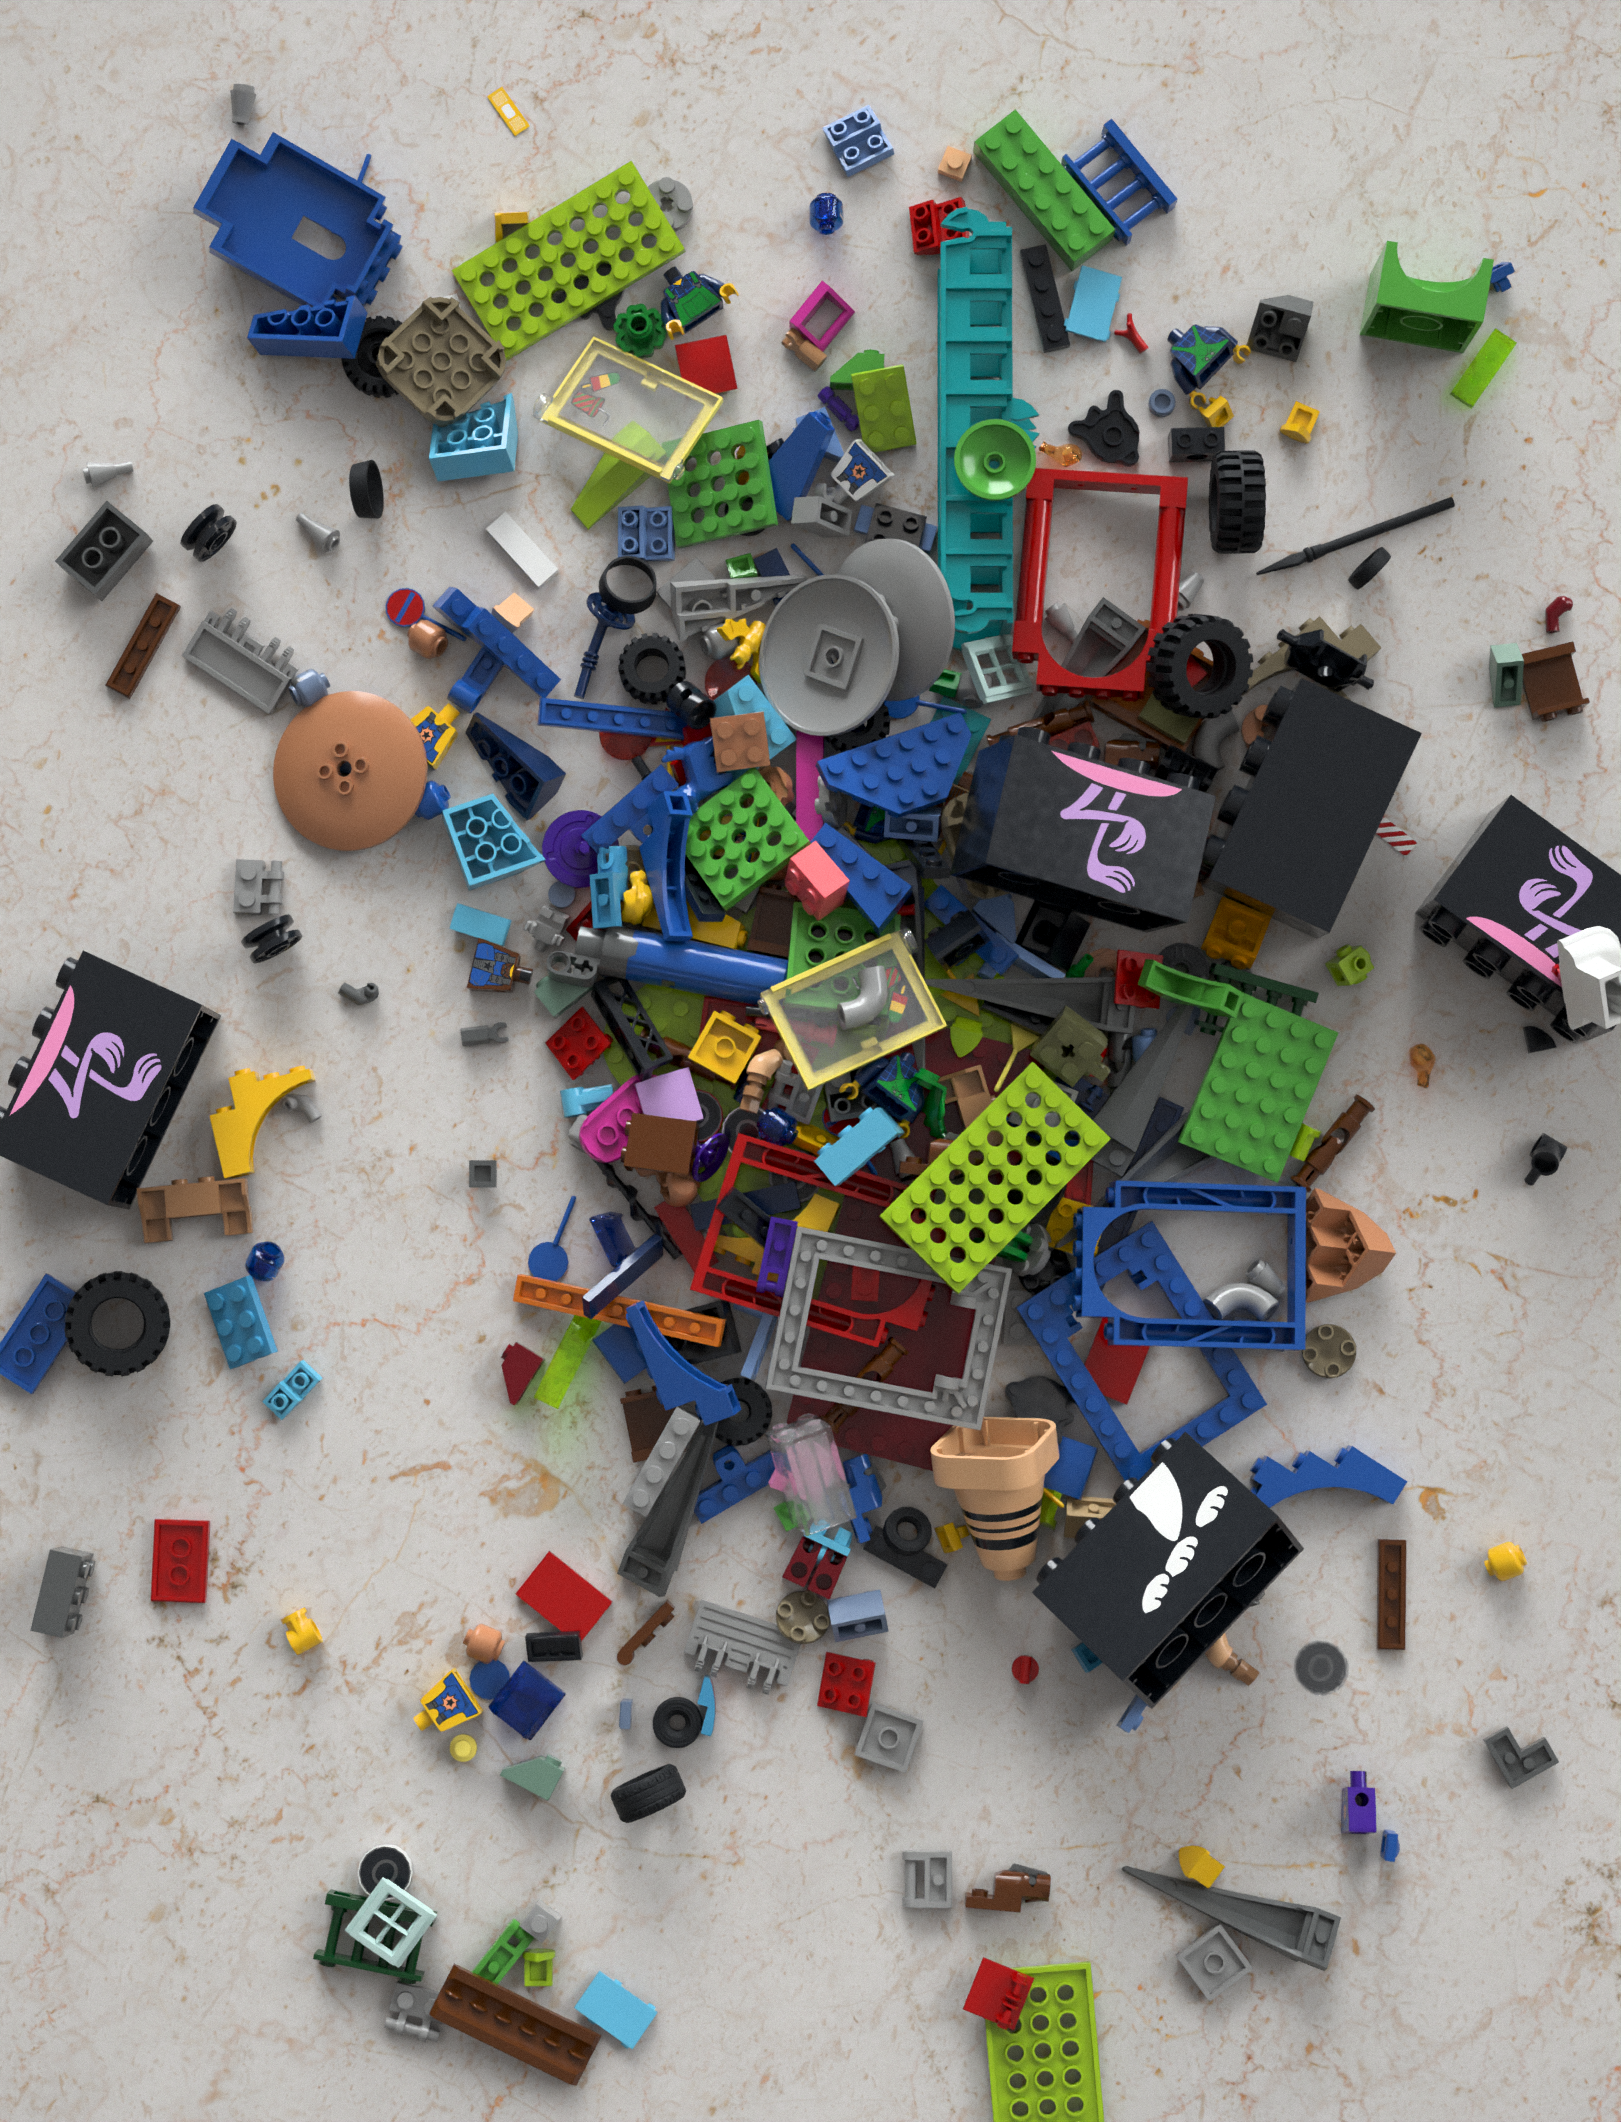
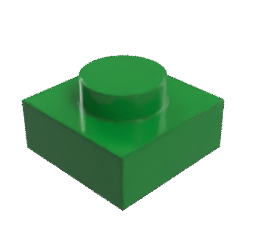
M944 669L936 682L929 688V691L955 698L961 673Z

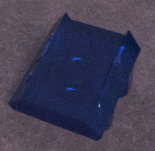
M607 1212L592 1216L589 1220L613 1268H616L638 1247L634 1246L621 1219L623 1214Z
M523 1661L503 1688L498 1691L488 1707L494 1715L516 1730L523 1738L532 1740L566 1693L526 1661Z

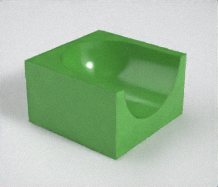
M1387 241L1370 273L1360 335L1464 353L1484 321L1494 259L1483 258L1474 274L1462 281H1425L1406 276L1398 259V242Z

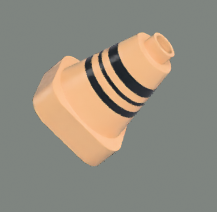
M983 1417L981 1431L953 1425L930 1449L934 1482L940 1487L954 1490L982 1566L993 1570L994 1577L998 1580L1010 1581L1022 1578L1026 1575V1566L1032 1564L1036 1559L1045 1474L1059 1459L1056 1424L1053 1421L1040 1418Z

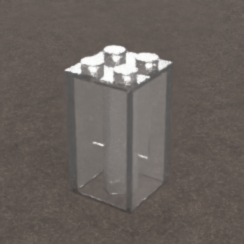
M816 1414L802 1415L797 1418L798 1421L790 1424L780 1423L773 1426L771 1431L765 1432L791 1523L805 1536L857 1518L831 1426Z

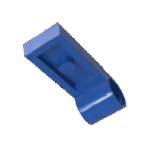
M481 648L463 677L453 685L447 700L471 714L504 665L484 648Z

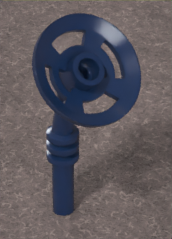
M599 592L591 593L586 600L587 607L597 618L598 624L588 651L584 652L585 657L582 658L584 663L580 664L582 670L574 693V697L584 699L592 671L596 670L595 665L598 663L596 660L599 659L597 654L607 628L613 627L627 630L635 624L634 614H623L611 609L608 605L602 606L601 602H605L602 600ZM623 616L626 619V624H623Z

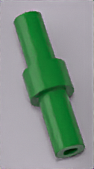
M1085 954L1077 964H1073L1069 968L1065 978L1084 977L1085 970L1093 962V957L1090 954Z

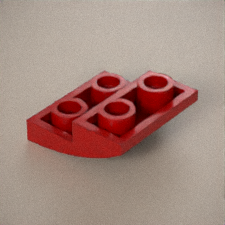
M962 197L936 204L934 200H929L909 207L915 255L940 254L941 242L960 237L969 238V231L963 233L940 227V224L948 214L958 208L966 207Z
M727 335L675 345L681 378L714 394L738 389Z

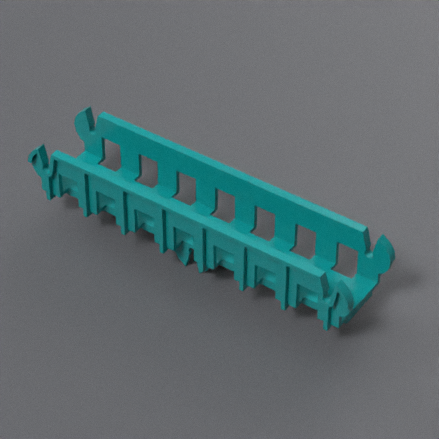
M968 207L954 210L940 224L942 228L964 233L969 231L972 236L941 242L940 254H938L940 255V269L937 271L938 568L946 580L953 601L955 633L952 649L958 651L963 650L961 647L963 643L1011 633L1013 626V497L1000 501H990L970 493L961 484L955 471L954 455L956 446L961 436L971 426L989 419H1001L1016 424L1027 433L1032 443L1040 434L1030 431L1035 430L1036 426L1029 419L1038 417L1039 413L1023 399L1013 398L1012 227H1006V222H989L987 216L978 210L968 209ZM970 326H999V327H970ZM970 378H999V380H970ZM991 461L989 466L996 469L999 467V464L996 461ZM970 533H999V539H970ZM971 585H999V593H971ZM967 602L973 605L971 610H967Z

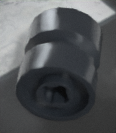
M682 681L676 684L669 692L666 700L669 710L695 730L706 727L710 723V718H714L716 713L715 702L689 681Z

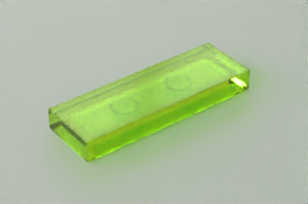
M1495 328L1450 395L1472 409L1517 342Z

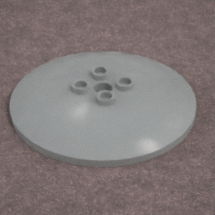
M899 539L870 541L857 548L848 556L838 570L837 575L856 578L866 583L888 605L894 617L899 637V661L893 685L885 701L907 700L929 689L939 678L948 662L955 633L953 601L943 574L935 562L922 549ZM835 650L834 653H835V656H836V658H837V660H838V659H839V653H838L837 650Z
M837 574L821 575L808 579L797 585L783 597L772 612L764 629L759 651V671L767 700L785 723L800 732L815 736H835L847 733L872 717L890 692L898 668L899 637L894 617L888 605L871 586L856 578ZM835 650H837L839 653V659L835 664H833L831 661L832 653Z

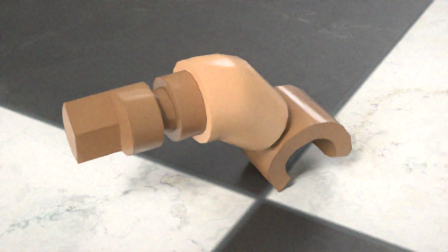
M795 1035L798 1042L800 1043L803 1040V1037L801 1035ZM781 1038L776 1041L774 1049L758 1054L750 1061L746 1070L749 1085H746L744 1088L739 1109L757 1114L764 1094L762 1087L766 1086L767 1080H770L772 1074L781 1067L783 1060H789L793 1063Z
M1225 1633L1205 1653L1208 1660L1217 1669L1221 1667L1225 1671L1230 1670L1231 1676L1236 1680H1241L1248 1686L1260 1673L1243 1659H1237L1238 1655L1233 1652V1648L1228 1644Z

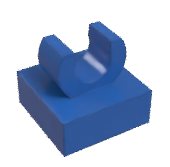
M1501 262L1493 266L1490 284H1493L1496 292H1504L1512 288L1507 278L1508 275L1515 272L1511 262Z

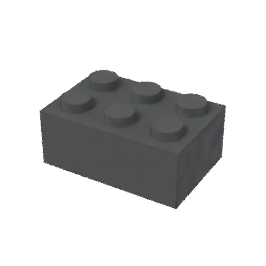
M106 501L55 562L99 600L103 601L152 544L153 540L140 527Z
M63 1546L50 1549L30 1631L64 1638L74 1634L75 1630H79L82 1622V1614H79L81 1603L85 1604L89 1593V1588L86 1587L88 1576H92L95 1568V1561L92 1560L93 1553Z

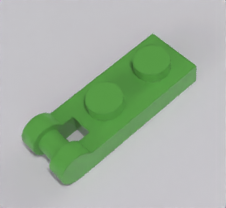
M513 1918L471 1972L499 1984L534 1937L519 1926L520 1923ZM512 1935L520 1940L516 1946L508 1941Z

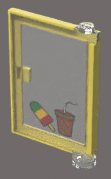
M593 336L554 396L542 393L534 404L532 415L534 418L539 419L540 422L670 484L673 479L679 480L685 470V466L682 464L722 405L723 397Z
M907 927L873 940L760 993L761 999L758 1000L759 1008L763 1015L769 1013L807 1091L947 1027L912 957V954L918 952V947L913 934ZM884 966L887 977L888 996L883 1010L873 1021L856 1028L843 1030L837 1015L838 1003L855 1000L860 995L859 971L870 967Z

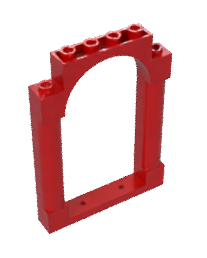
M1035 468L1033 477L1026 489L1025 520L1012 656L1013 659H1017L1019 663L1024 664L1038 661L1037 692H1041L1044 696H1057V693L1068 694L1072 698H1083L1084 695H1091L1099 700L1121 697L1123 701L1136 702L1138 699H1144L1146 663H1150L1151 658L1148 655L1149 648L1154 647L1155 642L1153 639L1157 633L1162 634L1164 632L1162 627L1168 622L1174 623L1173 620L1177 617L1188 477ZM1055 488L1160 495L1150 625L1147 641L1136 660L1122 671L1113 675L1091 678L1071 673L1061 667L1051 657L1043 641L1042 626Z
M738 1133L716 1207L731 1187H733L740 1164L885 1207V1209L909 1186L860 1170L841 1185L834 1186L814 1162L818 1157ZM715 1207L690 1290L779 1317L783 1297L775 1296V1293L764 1291V1293L756 1292L757 1281L708 1267L724 1215ZM914 1209L911 1212V1220L916 1224H921L925 1221V1219L918 1217L919 1213L924 1214V1211L921 1209ZM934 1228L931 1230L930 1238L935 1243H942L945 1240V1233L940 1228ZM920 1279L913 1293L902 1304L892 1310L879 1314L857 1313L811 1298L806 1326L878 1348L879 1343H885L889 1328L884 1327L886 1322L913 1331H918V1327H924L928 1312L924 1311L927 1300L932 1301L936 1286L931 1285L932 1281Z

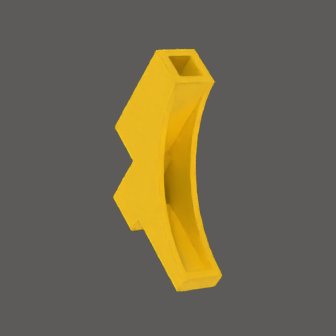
M297 1066L289 1069V1074L280 1076L279 1072L263 1075L264 1080L260 1081L259 1073L251 1072L250 1068L235 1071V1076L228 1078L235 1109L232 1110V1106H226L216 1109V1114L209 1115L225 1179L229 1180L255 1173L253 1162L254 1147L264 1119L270 1110L288 1093L298 1087L316 1081L313 1070L306 1069L305 1066Z
M814 1193L807 1207L792 1221H797V1226L830 1232L841 1205ZM718 1234L713 1251L722 1255L729 1251L736 1254V1261L750 1266L751 1261L754 1262L755 1265L751 1273L757 1275L755 1280L758 1281L764 1249L750 1237L735 1238ZM768 1272L767 1280L777 1282L779 1274Z

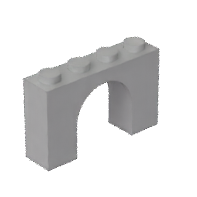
M684 1404L676 1407L622 1504L645 1517L648 1516L665 1488L664 1486L682 1453L703 1420L699 1419L695 1410Z

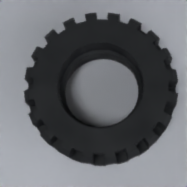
M1255 450L1218 451L1213 455L1209 482V531L1212 549L1219 554L1255 553L1262 547L1266 516V479L1262 455Z
M1188 614L1187 616L1181 615L1173 620L1174 623L1168 622L1162 627L1164 632L1162 634L1157 633L1153 639L1155 642L1154 647L1149 648L1148 655L1151 658L1150 663H1146V671L1150 672V677L1147 678L1149 687L1155 688L1152 691L1156 700L1161 701V705L1165 709L1181 716L1213 719L1218 718L1220 714H1227L1233 709L1231 705H1238L1243 699L1241 694L1243 692L1247 693L1250 686L1247 684L1249 677L1252 678L1253 675L1250 663L1254 661L1253 654L1248 652V649L1251 648L1248 639L1242 638L1244 636L1243 631L1239 627H1234L1233 622L1228 619L1203 614ZM1204 641L1210 648L1213 656V670L1208 682L1201 689L1195 691L1187 678V661L1193 649Z
M123 1271L103 1273L84 1283L69 1303L64 1321L65 1337L68 1339V1346L71 1352H74L77 1356V1360L82 1365H87L91 1371L104 1373L105 1376L111 1377L113 1375H121L122 1377L134 1372L138 1373L144 1370L150 1363L152 1364L163 1351L170 1331L169 1308L160 1290L148 1279H144L132 1272L125 1273ZM114 1298H122L134 1303L140 1309L144 1319V1328L140 1338L131 1346L123 1349H113L104 1346L97 1340L92 1330V1317L95 1310L103 1302Z

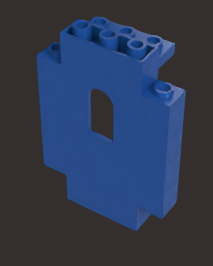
M272 132L261 154L231 138L193 207V214L219 228L209 246V253L301 305L309 304L310 307L324 305V301L335 300L336 302L337 298L334 297V294L346 300V297L355 295L363 307H365L366 303L371 305L378 293L374 288L378 281H385L390 271V268L387 267L390 259L396 260L403 247L399 244L401 235L392 231L394 224L385 219L382 224L375 221L376 219L381 221L387 210V207L384 205L385 196ZM303 216L339 236L344 241L346 250L341 258L336 260L327 259L292 239Z

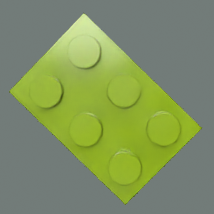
M904 365L851 374L861 437L868 448L875 453L916 445Z

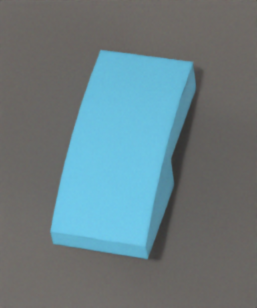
M457 903L449 929L504 946L512 920Z
M302 1360L262 1402L276 1416L283 1420L323 1378L309 1364Z

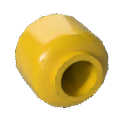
M1505 1542L1490 1548L1487 1552L1488 1560L1484 1561L1489 1575H1495L1499 1581H1506L1523 1574L1524 1566L1527 1565L1521 1547L1519 1545L1515 1546L1512 1542Z

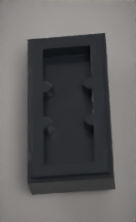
M580 1631L527 1633L525 1636L528 1662L582 1660L583 1651Z

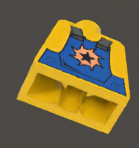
M450 703L439 714L427 706L411 719L422 738L427 763L434 770L439 767L458 737V732L450 724L457 718L460 712Z
M453 1668L420 1699L425 1710L413 1717L421 1731L435 1723L439 1731L443 1732L478 1716L484 1710L456 1668Z

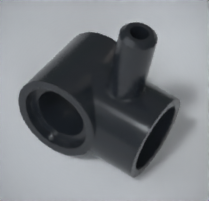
M1542 1133L1530 1152L1532 1169L1524 1179L1525 1183L1533 1186L1540 1175L1549 1176L1554 1174L1558 1170L1559 1163L1567 1151V1146Z

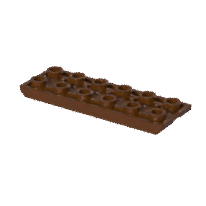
M455 1963L429 2012V2015L434 2019L574 2086H577L601 2038L600 2034Z

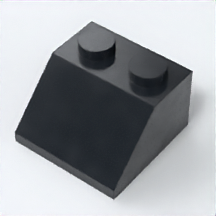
M1035 900L1015 943L1051 966L1068 971L1091 923L1070 910Z
M969 909L965 912L959 911L950 918L951 922L944 927L938 926L928 933V938L924 940L946 972L991 941Z

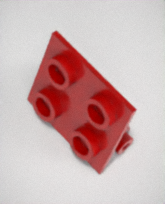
M1118 949L1114 1003L1142 1009H1159L1160 996L1138 985L1145 960H1155L1163 964V955Z
M582 1006L545 1044L574 1081L579 1075L582 1076L584 1071L590 1065H593L595 1060L599 1059L600 1055L607 1048L610 1049L612 1047L611 1043L614 1040L609 1034L606 1033L604 1035Z
M826 1652L817 1706L867 1717L876 1662L869 1659L862 1660Z
M983 1957L963 2010L995 2022L1002 2029L1007 2030L1009 2028L1014 2030L1034 1978Z

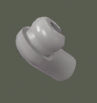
M290 1094L282 1101V1106L286 1111L303 1112L310 1123L322 1117L307 1095Z

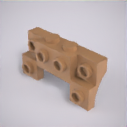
M981 1065L940 1077L938 1081L939 1084L947 1087L945 1104L956 1102L964 1130L996 1099L995 1095L990 1096ZM990 1132L987 1136V1141L991 1146L996 1147L1001 1145L1002 1137L998 1132ZM1007 1154V1161H1008V1163L1011 1165L1010 1160H1009V1157H1008V1154ZM955 1170V1176L963 1174L961 1171ZM992 1170V1171H990V1172L988 1173V1176L994 1175V1174H997V1173H1000V1172L997 1171V1170Z
M214 1176L198 1178V1183L189 1184L188 1179L171 1180V1185L137 1188L144 1243L173 1241L171 1219L223 1214L226 1236L253 1233L252 1209L249 1206L248 1181L246 1178L215 1181Z

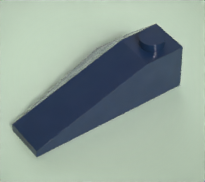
M480 713L473 714L466 730V735L481 759L487 760L494 771L492 777L496 782L500 781L507 792L505 797L509 804L526 820H530L558 793L566 773L549 756Z

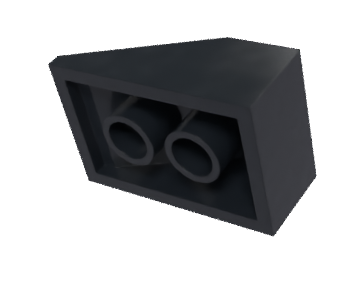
M725 1300L686 1309V1311L726 1319L720 1347L663 1335L670 1345L691 1365L742 1352L730 1303Z

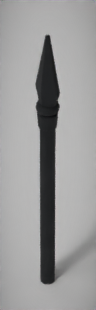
M1450 497L1333 541L1310 548L1306 547L1302 552L1291 554L1258 571L1256 574L1261 575L1295 567L1305 562L1311 563L1313 559L1321 558L1330 552L1455 507L1454 500Z

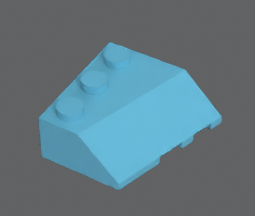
M512 393L503 396L504 400L491 405L490 401L480 404L481 409L466 413L454 424H449L446 427H439L433 424L429 460L437 481L515 471L518 429Z
M749 675L742 678L714 700L716 704L714 718L764 711L770 759L797 740ZM750 768L725 772L732 773L733 781H735Z
M493 793L442 810V819L468 891L520 874L546 860L533 846L526 834L521 831Z

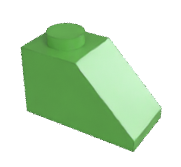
M872 349L864 350L863 353L858 352L830 377V388L832 390L853 391L851 374L884 368L885 354H879V351Z

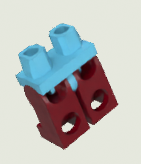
M817 1516L810 1528L805 1529L782 1577L805 1587L815 1564H818L807 1589L830 1600L851 1548H849L853 1533L840 1527L834 1540H831L824 1536L830 1522Z

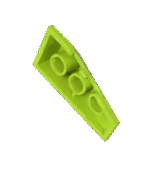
M635 422L629 424L612 440L662 466L665 465L667 453L648 432ZM604 453L573 504L571 511L589 530L652 475Z

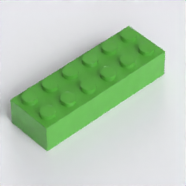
M1016 109L974 141L973 153L1071 271H1074L1113 240L1114 227Z

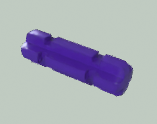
M826 386L818 394L819 400L823 404H828L827 408L841 422H845L844 426L849 431H855L859 427L858 416L851 414L853 411L839 396H834L835 392L830 387Z

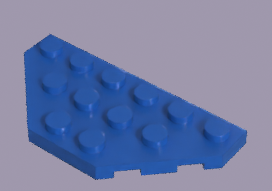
M960 712L819 760L815 766L826 789L835 793L840 791L853 797L852 800L871 808L873 806L887 811L888 815L900 818L946 801L972 734Z

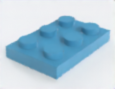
M252 1275L245 1276L204 1293L230 1369L278 1352Z

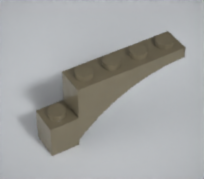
M1320 616L1314 621L1309 618L1298 628L1301 632L1297 636L1322 629L1325 641L1357 659L1366 654L1367 661H1369L1381 649V646L1362 624L1355 629L1352 625L1339 635L1342 640L1337 637ZM1281 641L1278 644L1280 649L1276 653L1272 654L1269 651L1258 661L1260 666L1253 671L1252 678L1249 677L1247 684L1250 686L1247 692L1274 676L1294 670L1284 664L1288 644Z

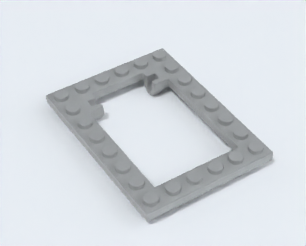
M797 1226L765 1389L981 1431L1012 1269L987 1264L959 1294L952 1290L950 1304L975 1309L962 1379L936 1374L933 1392H927L798 1366L819 1259L940 1283L945 1282L910 1248ZM950 1256L951 1260L956 1263H961L964 1260Z

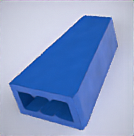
M816 411L809 412L769 460L775 508L787 521L792 520L794 499L796 497H807L835 431V428L830 425V418L820 411L818 413Z

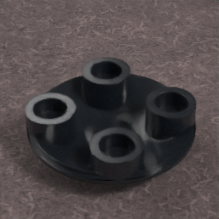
M1048 1247V1250L1051 1251L1050 1258L1040 1272L1035 1275H1024L1025 1277L1018 1275L1022 1286L1028 1292L1035 1295L1070 1273V1263L1064 1251Z

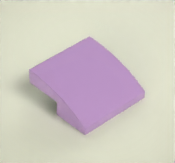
M689 1067L635 1084L643 1114L697 1122L704 1119Z

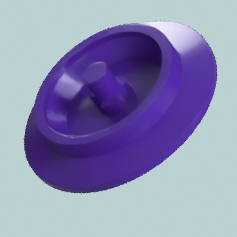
M587 810L567 812L556 818L545 832L542 842V854L546 859L544 861L549 872L563 884L577 888L590 887V875L598 874V855L589 846L588 842L581 837L589 827L602 817L597 813ZM618 839L610 846H619Z

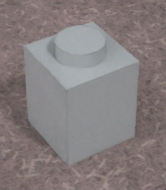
M539 1899L520 1927L543 1943L559 1921L561 1915Z

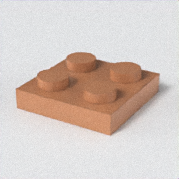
M764 711L710 718L717 772L771 765Z

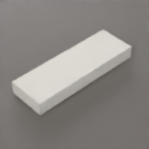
M506 511L486 528V531L539 589L559 572L557 567Z

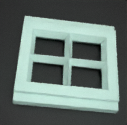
M1011 633L967 642L961 645L963 649L961 652L980 701L982 700L983 704L1019 697L1033 692L1031 688L1033 685L1025 664L1019 663L1017 659H1013V637ZM1006 649L1011 663L999 665L995 652ZM988 654L992 667L981 669L976 656ZM1013 668L1018 681L1007 684L1002 670ZM995 672L1000 686L988 688L983 674Z
M382 1877L345 1931L384 1960L399 1968L437 1914L389 1879L387 1880ZM389 1894L402 1902L391 1918L378 1911ZM406 1906L419 1914L408 1930L395 1923ZM374 1915L387 1923L376 1939L363 1931ZM391 1926L404 1935L393 1951L380 1943Z

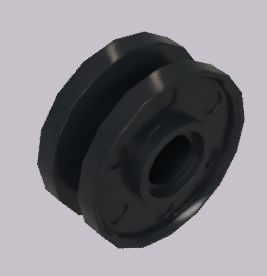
M213 504L202 511L191 522L181 538L180 544L187 551L194 549L193 556L199 562H204L215 555L227 543L236 529L237 521L231 515L223 517L224 510L218 504Z
M290 914L264 923L242 939L241 943L246 949L258 946L250 955V959L254 964L281 954L301 940L303 936L298 929L286 932L294 923Z
M1174 943L1165 947L1158 954L1163 955V965L1174 969L1176 966H1183L1189 975L1199 978L1205 975L1206 980L1209 978V963L1198 947L1189 943Z

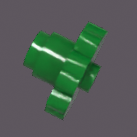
M640 303L628 306L626 314H618L613 325L614 332L617 335L615 339L616 345L624 352L633 353L634 356L641 359L652 357L654 349L663 348L667 332L663 328L664 324L656 308L647 310L646 306Z

